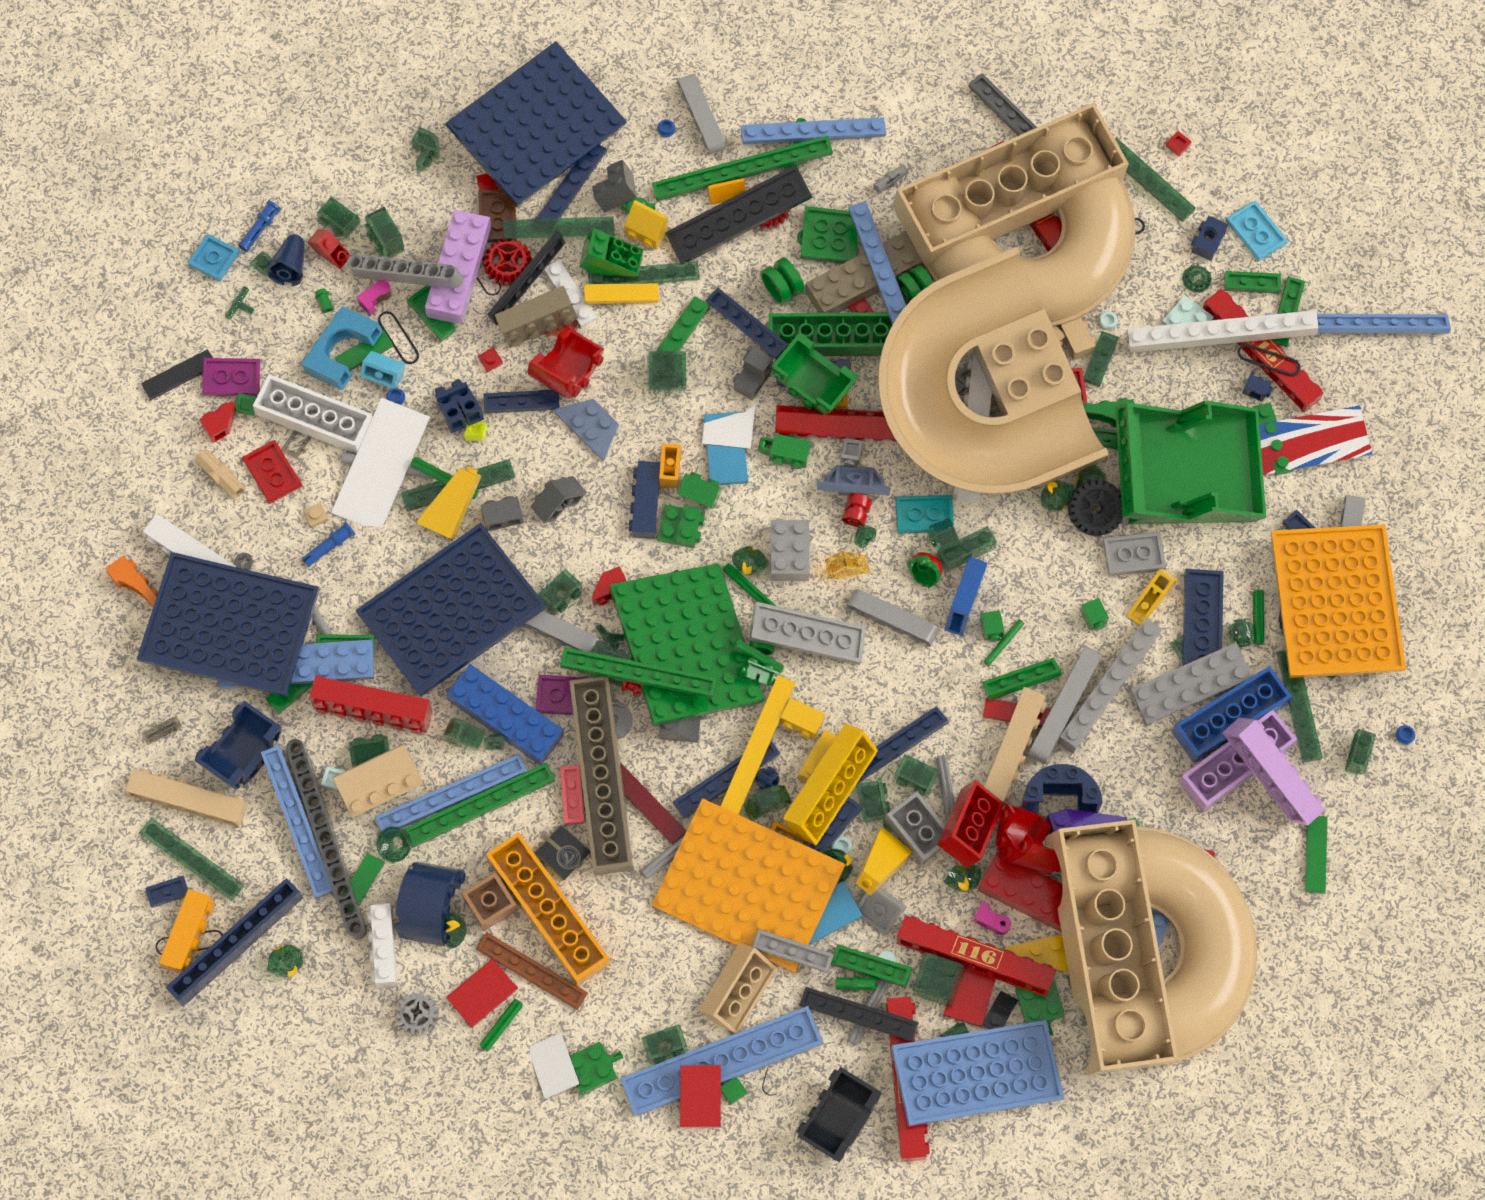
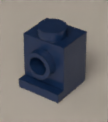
M1251 371L1242 394L1263 402L1265 397L1269 398L1273 387L1270 386L1271 383L1265 378L1254 376L1255 372Z

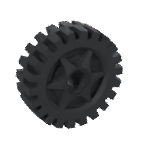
M1097 479L1078 485L1069 497L1068 515L1071 522L1078 530L1087 535L1102 536L1113 532L1123 521L1120 490L1110 482ZM1096 502L1101 506L1098 513H1094L1092 510V506Z

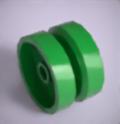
M785 257L774 262V267L768 266L760 271L765 288L780 305L790 301L791 295L797 296L805 291L800 274Z
M921 265L910 269L909 274L903 273L896 277L906 306L922 290L934 283L929 273Z

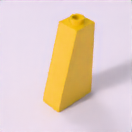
M470 466L460 468L420 516L417 524L450 539L455 538L482 475L477 473L478 470Z
M882 827L871 843L855 883L871 896L906 863L913 851Z

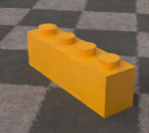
M188 889L159 961L162 968L182 973L193 963L192 957L194 952L199 949V939L201 934L206 931L208 916L214 911L215 903L210 895Z

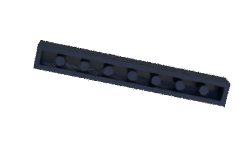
M287 878L283 880L166 986L169 993L184 1007L303 899L300 891Z

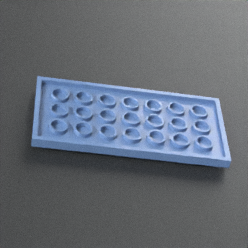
M1046 1020L891 1046L908 1127L1064 1099Z

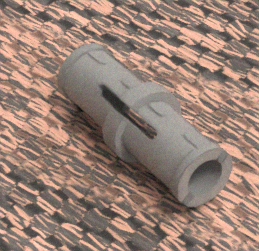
M901 164L892 172H887L885 177L873 184L874 189L880 194L889 186H894L899 179L909 174L908 169L904 164Z

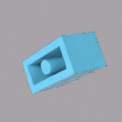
M371 351L362 362L360 377L395 389L403 379L406 363Z

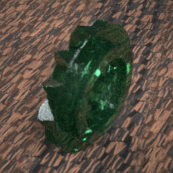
M1199 264L1196 266L1191 265L1183 273V284L1192 292H1203L1211 285V272ZM1201 273V280L1198 279L1193 282L1194 277Z

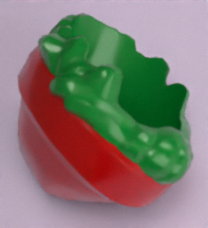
M918 552L907 562L908 571L913 576V579L916 583H922L923 587L927 586L930 588L941 579L943 567L935 555Z

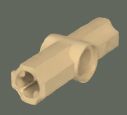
M208 449L202 450L197 454L195 458L197 464L232 499L237 498L243 493L245 487L224 462H220Z

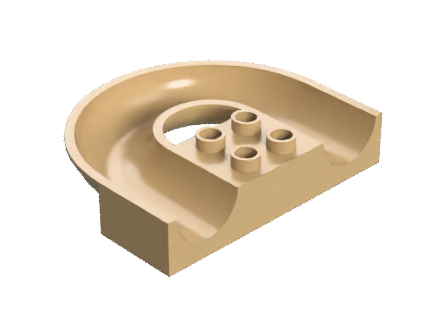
M1091 103L897 189L893 206L934 282L1005 252L995 243L994 239L1058 211L1062 230L1057 244L1042 256L1020 258L1030 289L1041 308L1046 310L1052 326L1078 319L1100 305L1114 291L1124 276L1131 260L1135 243L1134 210L1129 193L1123 183L1129 163L1095 103Z
M1014 247L934 282L915 296L893 323L886 338L879 365L878 384L882 410L887 424L900 447L914 463L931 476L950 486L966 491L989 494L1011 493L1034 487L1035 490L1046 486L1049 482H1055L1100 463L1109 455L1107 448L1102 446L1091 427L1083 406L1080 387L1046 310L1041 308L1030 289L1022 268L1018 247ZM972 348L1002 417H985L974 413L965 406L957 393L955 386L956 369L962 357Z
M1135 820L1062 828L1046 836V844L1051 845L1055 850L1062 873L1063 894L1061 904L1058 907V914L1073 1001L1083 1010L1089 1029L1091 1053L1089 1064L1085 1068L1086 1076L1179 1062L1197 1055L1217 1042L1232 1027L1244 1009L1252 990L1257 964V942L1252 916L1245 898L1231 875L1213 856L1195 843L1168 831L1136 827ZM1151 908L1159 911L1169 919L1179 938L1180 952L1177 964L1165 979L1163 977Z

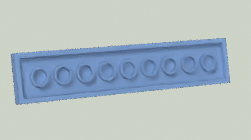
M806 1006L620 1078L633 1114L636 1117L680 1100V1065H721L722 1084L735 1077H740L823 1045V1041L811 1011Z

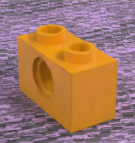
M662 443L659 487L678 488L681 445Z

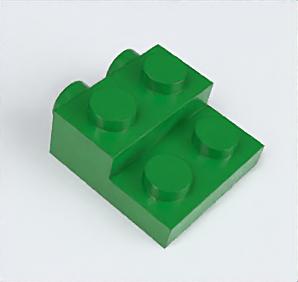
M665 504L657 541L695 548V544L699 543L701 538V532H698L699 526H703L705 520L702 509L685 505L681 508Z

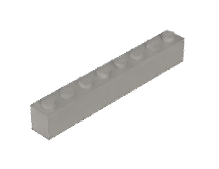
M1147 618L1144 620L1060 735L1058 744L1071 753H1075L1157 640L1162 630L1161 627Z

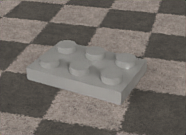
M1160 532L1103 539L1109 576L1166 569Z

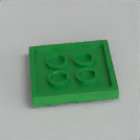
M805 206L800 259L845 263L855 258L858 234L849 211Z

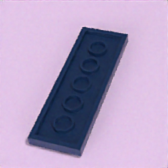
M1185 569L1182 666L1222 649L1224 571Z

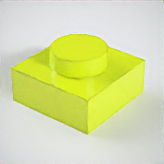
M477 422L470 426L467 424L464 434L465 440L483 441L488 428L486 422Z

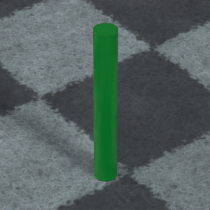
M1017 620L983 661L986 665L990 666L1022 628L1024 625L1022 620Z

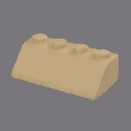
M404 743L332 777L351 818L423 784Z
M739 943L698 1011L733 1034L739 1033L778 968L754 947Z

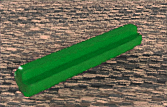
M1254 590L1253 643L1256 645H1262L1265 642L1263 590Z
M740 639L734 642L733 649L748 658L758 660V664L762 666L764 664L775 667L774 671L782 673L784 666Z
M514 999L481 1041L480 1046L485 1051L491 1049L521 1010L523 1004L519 1000Z

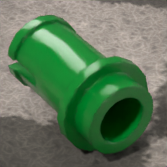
M325 288L317 290L315 292V299L319 301L322 313L325 314L333 311L334 308L329 299V292Z

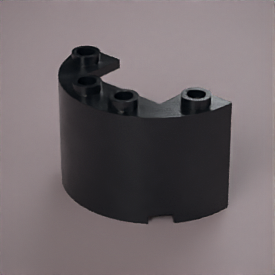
M842 1067L838 1071L836 1069L833 1070L828 1079L831 1081L828 1090L823 1089L818 1097L820 1103L817 1108L813 1106L807 1115L810 1119L806 1123L802 1121L796 1131L799 1133L797 1137L839 1163L863 1129L873 1112L874 1105L878 1103L882 1094L881 1091Z

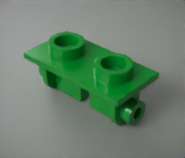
M756 659L739 660V662L744 663L739 668V673L742 676L755 680L756 675L759 674L757 682L766 686H773L775 683L774 676L781 674L774 671L775 667L767 664H764V666L759 665V661Z

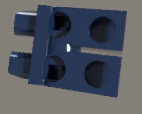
M460 379L451 383L452 388L448 390L442 386L435 389L438 407L451 434L467 427L465 419L469 426L484 420L480 405L468 388L467 383H463Z

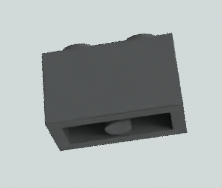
M507 496L503 500H489L481 504L487 531L524 523L518 496Z

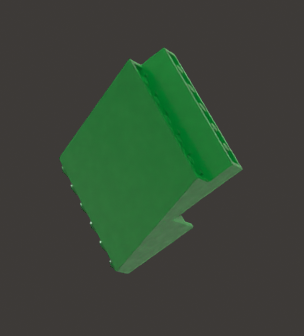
M1206 400L1183 410L1129 402L1115 407L1122 516L1129 518V524L1256 522L1266 518L1258 408Z

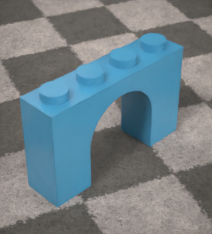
M342 306L335 313L331 323L324 329L318 341L314 343L309 354L304 357L301 365L310 376L343 390L352 374L347 366L330 359L332 348L339 341L347 338L358 339L374 346L383 331L378 322Z

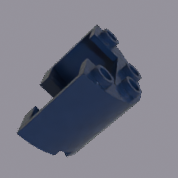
M243 701L241 705L238 704L232 712L233 724L224 729L219 741H215L211 747L206 746L204 749L199 750L195 756L196 763L233 789H239V784L241 783L246 785L265 764L261 752L274 747V740L278 742L282 730L279 724L246 701Z
M1055 764L1041 769L1030 779L1023 794L1020 808L1039 814V802L1043 803V795L1077 796L1079 811L1098 813L1103 801L1099 786L1086 771L1069 764Z
M418 861L412 863L413 868L407 869L398 893L396 915L399 917V922H396L397 934L399 938L445 946L446 941L449 940L451 931L446 932L450 927L445 923L446 916L450 914V900L455 895L456 889L460 890L461 884L465 882L466 873L463 869Z

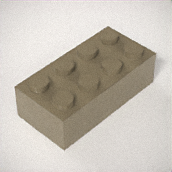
M564 285L495 314L501 332L509 347L519 346L523 341L535 339L545 332L554 331L563 324H571L578 318Z

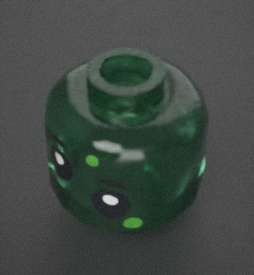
M1244 618L1235 619L1234 623L1228 627L1229 641L1232 644L1237 643L1238 647L1250 646V643L1255 639L1253 624L1246 622Z

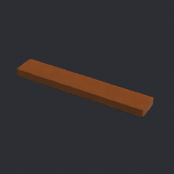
M487 932L476 948L477 951L491 959L493 958L497 963L577 1011L588 995V992Z

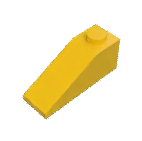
M1164 568L1159 569L1126 616L1141 626L1144 620L1148 619L1161 604L1179 579Z
M824 730L799 772V781L806 784L807 779L827 752L828 747L833 743L836 735Z

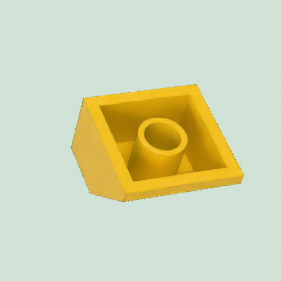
M635 200L624 226L625 234L631 240L637 239L641 241L647 248L653 247L657 249L666 235L665 232L668 231L667 216Z

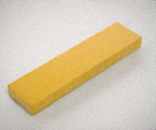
M658 283L584 284L585 304L658 303Z

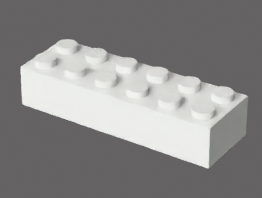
M270 374L253 404L255 415L354 454H357L373 418L371 413Z

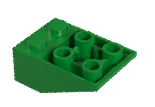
M593 228L584 241L579 267L599 275L638 277L643 249Z

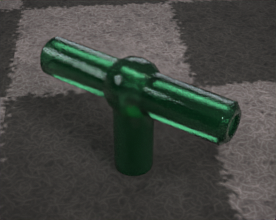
M246 286L242 287L237 297L233 299L225 318L231 320L238 308L250 315L253 314L255 309L242 302L249 292V288Z
M601 624L596 627L603 641L607 642L613 650L619 648V644L616 641L625 640V636L622 633H610Z

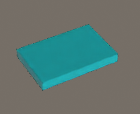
M952 495L895 497L897 534L954 532Z

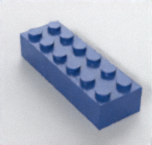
M471 664L468 665L446 693L449 702L539 765L543 764L564 737V731L561 727Z
M1268 666L1175 724L1172 734L1192 762L1195 763L1229 742L1223 735V732L1238 718L1259 720L1271 710L1276 712L1288 705L1292 696L1273 669Z

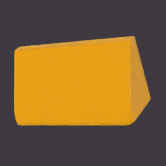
M743 178L708 186V196L711 205L723 203L746 191Z

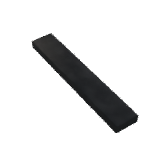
M556 231L487 313L491 322L496 326L499 324L495 314L512 308L566 244L561 233Z
M805 987L799 1004L801 1007L808 1006L810 1010L913 1042L919 1025L917 1021L809 987Z

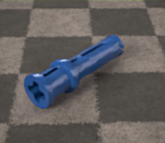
M270 200L266 202L267 205L263 211L257 214L256 222L238 244L241 249L248 252L264 228L272 224L274 216L281 211V208L276 203Z
M345 521L343 526L335 532H330V537L301 559L309 568L334 547L342 546V542L356 534Z

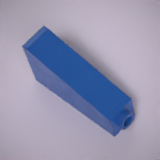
M969 557L950 608L945 631L963 636L986 571L987 562Z

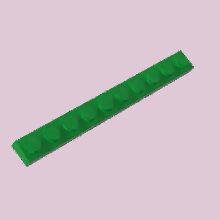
M828 136L652 182V187L656 200L661 201L706 189L709 185L747 178L833 155V150Z

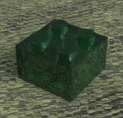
M385 207L365 216L366 224H364V227L367 231L366 235L370 242H374L376 246L374 248L379 257L392 258L405 251L402 235Z
M648 351L647 391L686 390V351Z
M925 952L912 989L914 995L952 1007L965 972L964 965Z

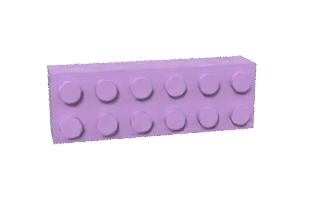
M459 210L453 211L438 263L453 265L461 273L464 281L458 288L431 286L425 306L427 317L463 325L491 230L490 217Z
M1271 710L1258 720L1263 724L1265 733L1275 740V746L1284 753L1291 749L1298 740L1274 710ZM1227 742L1183 774L1179 783L1201 811L1205 812L1253 777L1254 773L1230 742Z
M1238 718L1223 732V735L1288 819L1294 823L1309 825L1325 810L1321 805L1322 801L1318 796L1312 794L1309 790L1310 785L1299 777V771L1289 764L1286 760V754L1275 746V740L1263 730L1264 726L1260 721Z

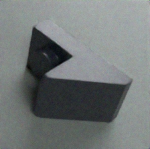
M1000 991L982 1023L983 1026L988 1029L1004 1027L1018 1000Z

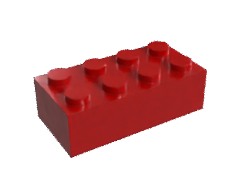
M976 780L964 786L959 792L937 845L966 868L980 861L999 818V813L1004 806V802Z

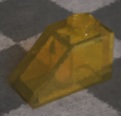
M840 551L825 559L829 578L844 579L870 573L866 555Z

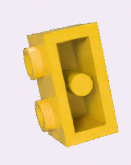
M790 697L780 717V724L787 730L799 732L806 739L812 738L815 740L825 720V713Z

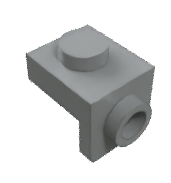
M844 438L842 454L840 456L841 462L848 466L860 464L863 441Z

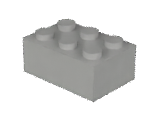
M771 520V581H809V520Z
M918 791L886 814L884 820L903 844L913 851L912 855L920 865H923L942 850L937 844L945 825Z

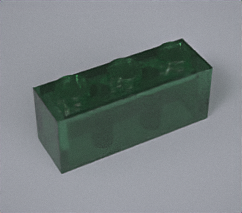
M986 526L937 550L936 557L939 559L943 571L947 573L966 564L969 557L976 559L995 550L997 541L989 527Z

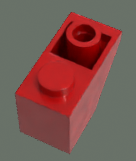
M317 229L307 241L317 254L339 269L352 256L329 230Z
M233 401L223 403L218 409L205 413L199 419L212 443L230 434L236 414V407Z
M620 566L601 574L592 595L594 606L597 604L599 606L605 605L612 599L609 589L610 584L626 581Z

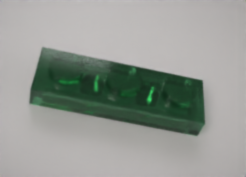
M1104 331L1101 332L1085 372L1084 382L1097 387L1101 386L1118 343V336Z

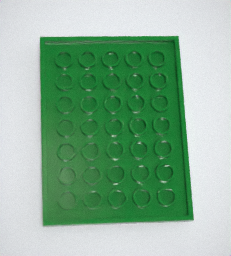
M719 563L610 584L609 589L632 661L717 678L713 699L640 684L653 726L763 703L764 696L760 684L757 682V675L755 680H752L739 673V668L744 664L739 662V660H747L748 657L733 649V645L736 640L740 639L745 642Z

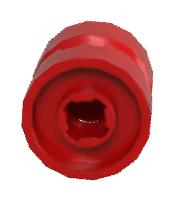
M849 494L846 503L848 508L844 509L841 520L845 524L854 527H865L868 518L866 513H869L873 501L863 494Z

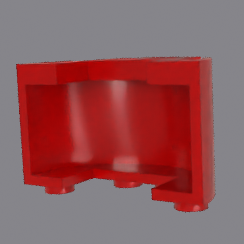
M566 327L557 336L554 349L548 355L544 356L538 353L529 362L528 375L567 399L576 398L582 388H587L590 383V376L596 367H599L603 362L604 357L602 354L604 348Z
M1007 803L999 813L996 847H998L1001 857L1008 862L1048 875H1052V872L1058 873L1061 871L1055 850L1043 844L1045 837L1052 827L1047 818Z

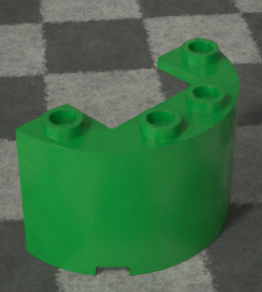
M800 332L771 366L773 377L781 381L788 388L787 392L793 398L798 397L802 400V404L808 409L814 408L824 415L830 413L859 378L857 374L846 366L840 369L814 349V343Z

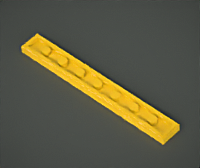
M779 675L777 676L720 807L739 815L796 682Z

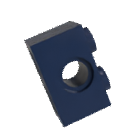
M1208 215L1206 221L1202 220L1198 231H1200L1199 236L1195 235L1191 242V246H1193L1192 253L1212 261L1229 224ZM1205 236H1208V237H1210V238H1212V239H1211V240H1208V239L1205 238Z

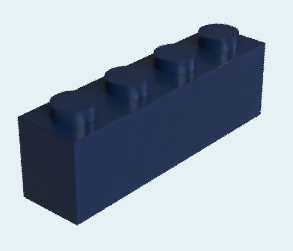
M638 461V466L634 467L633 479H636V485H632V496H635V501L631 502L630 514H633V520H629V531L632 532V538L655 539L661 462Z

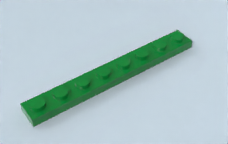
M564 647L560 662V668L712 699L717 685V678L567 647Z
M546 762L405 828L404 832L412 848L555 782L554 776Z

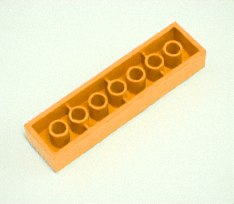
M519 832L486 854L489 864L576 986H579L610 964V959Z

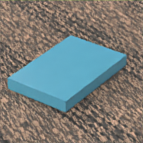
M1256 201L1251 202L1225 220L1258 262L1288 243L1285 236Z

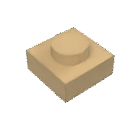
M321 503L303 510L311 528L329 521Z

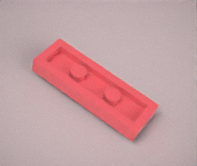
M580 765L562 766L560 770L565 825L584 824Z

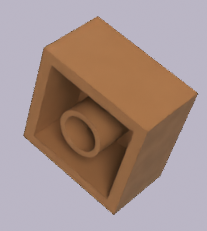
M496 872L462 892L463 900L483 931L518 911L516 903Z

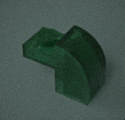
M419 127L411 140L413 150L420 152L416 160L417 170L424 172L426 167L429 168L431 166L433 158L439 160L440 147L434 133Z
M451 718L444 731L442 740L461 747L463 744L478 750L485 735V730L469 725L464 720Z
M777 785L756 792L743 806L749 819L755 821L768 812L782 810L790 805L792 801L785 785Z

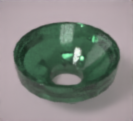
M387 827L377 837V851L386 861H402L411 852V837L401 827ZM395 837L402 839L403 845L401 848H396L393 845Z

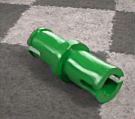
M854 976V978L837 977L835 985L837 990H853L854 992H859V990L876 991L877 979L860 978L859 976Z

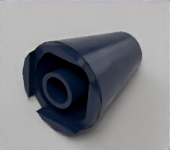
M297 234L287 236L268 263L266 268L268 277L275 283L285 285L284 282L292 283V286L301 283L303 279L305 245L301 236Z

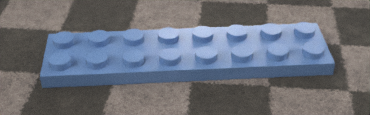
M358 640L303 644L291 684L314 683L315 676L339 681L374 679V641ZM219 681L220 689L247 688Z

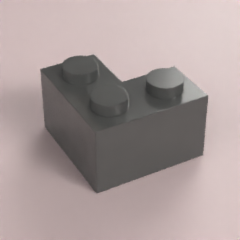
M623 159L607 167V180L592 186L593 197L604 213L636 198L634 176Z
M755 346L751 351L745 353L743 357V370L741 373H737L732 381L734 383L733 390L752 401L772 373L771 366L773 365V357Z
M574 476L561 477L557 480L552 479L545 484V489L534 498L535 501L530 507L544 523L556 520L565 508L578 504L587 492Z

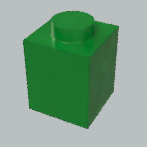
M1100 598L1081 605L1080 612L1089 630L1095 628L1097 631L1106 626L1105 624H1107L1109 617Z
M1000 610L981 613L980 623L984 640L996 642L1003 638L1004 627Z

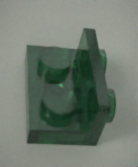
M881 777L877 778L876 781L857 783L859 804L863 807L861 810L863 823L884 820L886 814L890 812L889 801H885L887 788L886 784L882 783Z

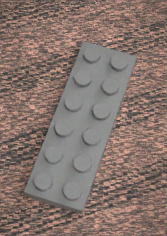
M755 602L749 640L860 665L862 663L866 627Z
M1234 643L1134 687L1130 691L1147 725L1251 678L1252 675L1237 643Z

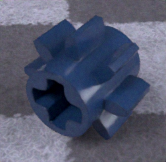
M770 766L767 769H760L755 777L756 785L765 792L768 789H775L780 781L779 773Z

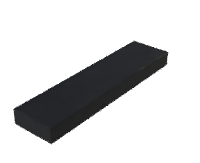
M207 349L141 383L150 401L203 374V358H213L209 350Z

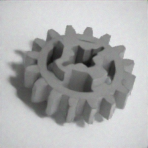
M414 991L412 992V997L405 994V1001H398L401 1007L395 1008L396 1012L400 1013L395 1016L396 1020H401L398 1026H405L403 1029L405 1033L411 1030L412 1036L415 1035L416 1031L419 1032L420 1036H422L423 1030L429 1033V1026H436L433 1020H439V1016L435 1014L439 1012V1008L433 1007L436 1001H430L431 996L429 994L424 997L422 991H420L419 996H416ZM424 1003L429 1006L430 1011L424 1009ZM419 1008L421 1014H418L415 1019L413 1012L415 1013ZM404 1016L410 1017L411 1024L405 1021ZM424 1020H427L426 1023H424L423 1025H420V1026H419V1024H420L421 1022H423Z

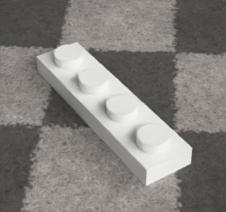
M558 260L548 265L544 269L546 275L555 288L564 285L578 318L576 321L582 328L597 320V316L589 304H585L584 296L562 262Z

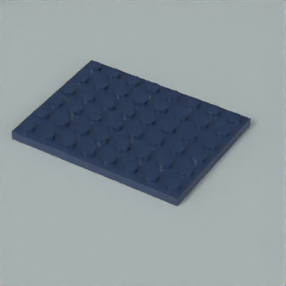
M557 41L446 122L447 128L516 207L520 206L627 124L623 116Z
M480 523L355 611L371 633L375 635L377 641L417 694L422 697L547 607L490 533Z
M171 552L139 649L137 661L287 697L320 588L310 584Z

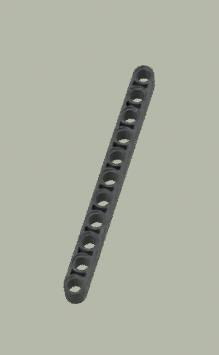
M292 739L287 743L286 751L345 929L352 938L356 940L362 939L367 934V927L308 750L299 739ZM295 747H301L298 753H293ZM302 764H307L305 770L299 771V767ZM312 781V786L305 789V784ZM314 799H318V804L312 807L310 805ZM324 817L323 823L316 824L318 818ZM325 835H330L329 841L322 842ZM335 852L336 857L333 860H328L329 855ZM341 870V877L334 878L335 873ZM348 888L347 895L340 896L341 891ZM354 906V912L347 915V908ZM360 925V930L357 933H352L353 927Z

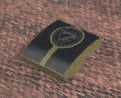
M559 825L534 852L563 881L591 853L583 843L562 825Z

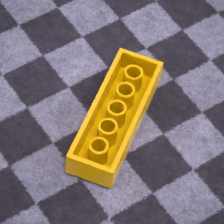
M846 723L844 724L811 776L807 779L806 784L786 811L783 820L798 839L813 845L818 844L878 752L864 730Z

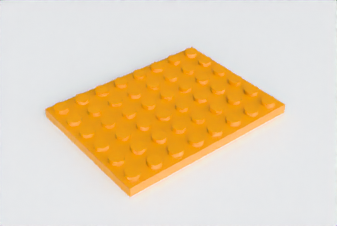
M1385 524L1271 531L1289 678L1405 671L1406 665Z
M702 798L651 906L736 946L742 943L752 947L758 929L809 945L846 864ZM759 951L770 962L796 973L800 965Z

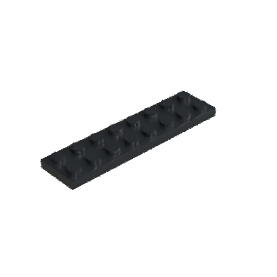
M794 165L665 233L680 264L684 265L813 197L797 165Z

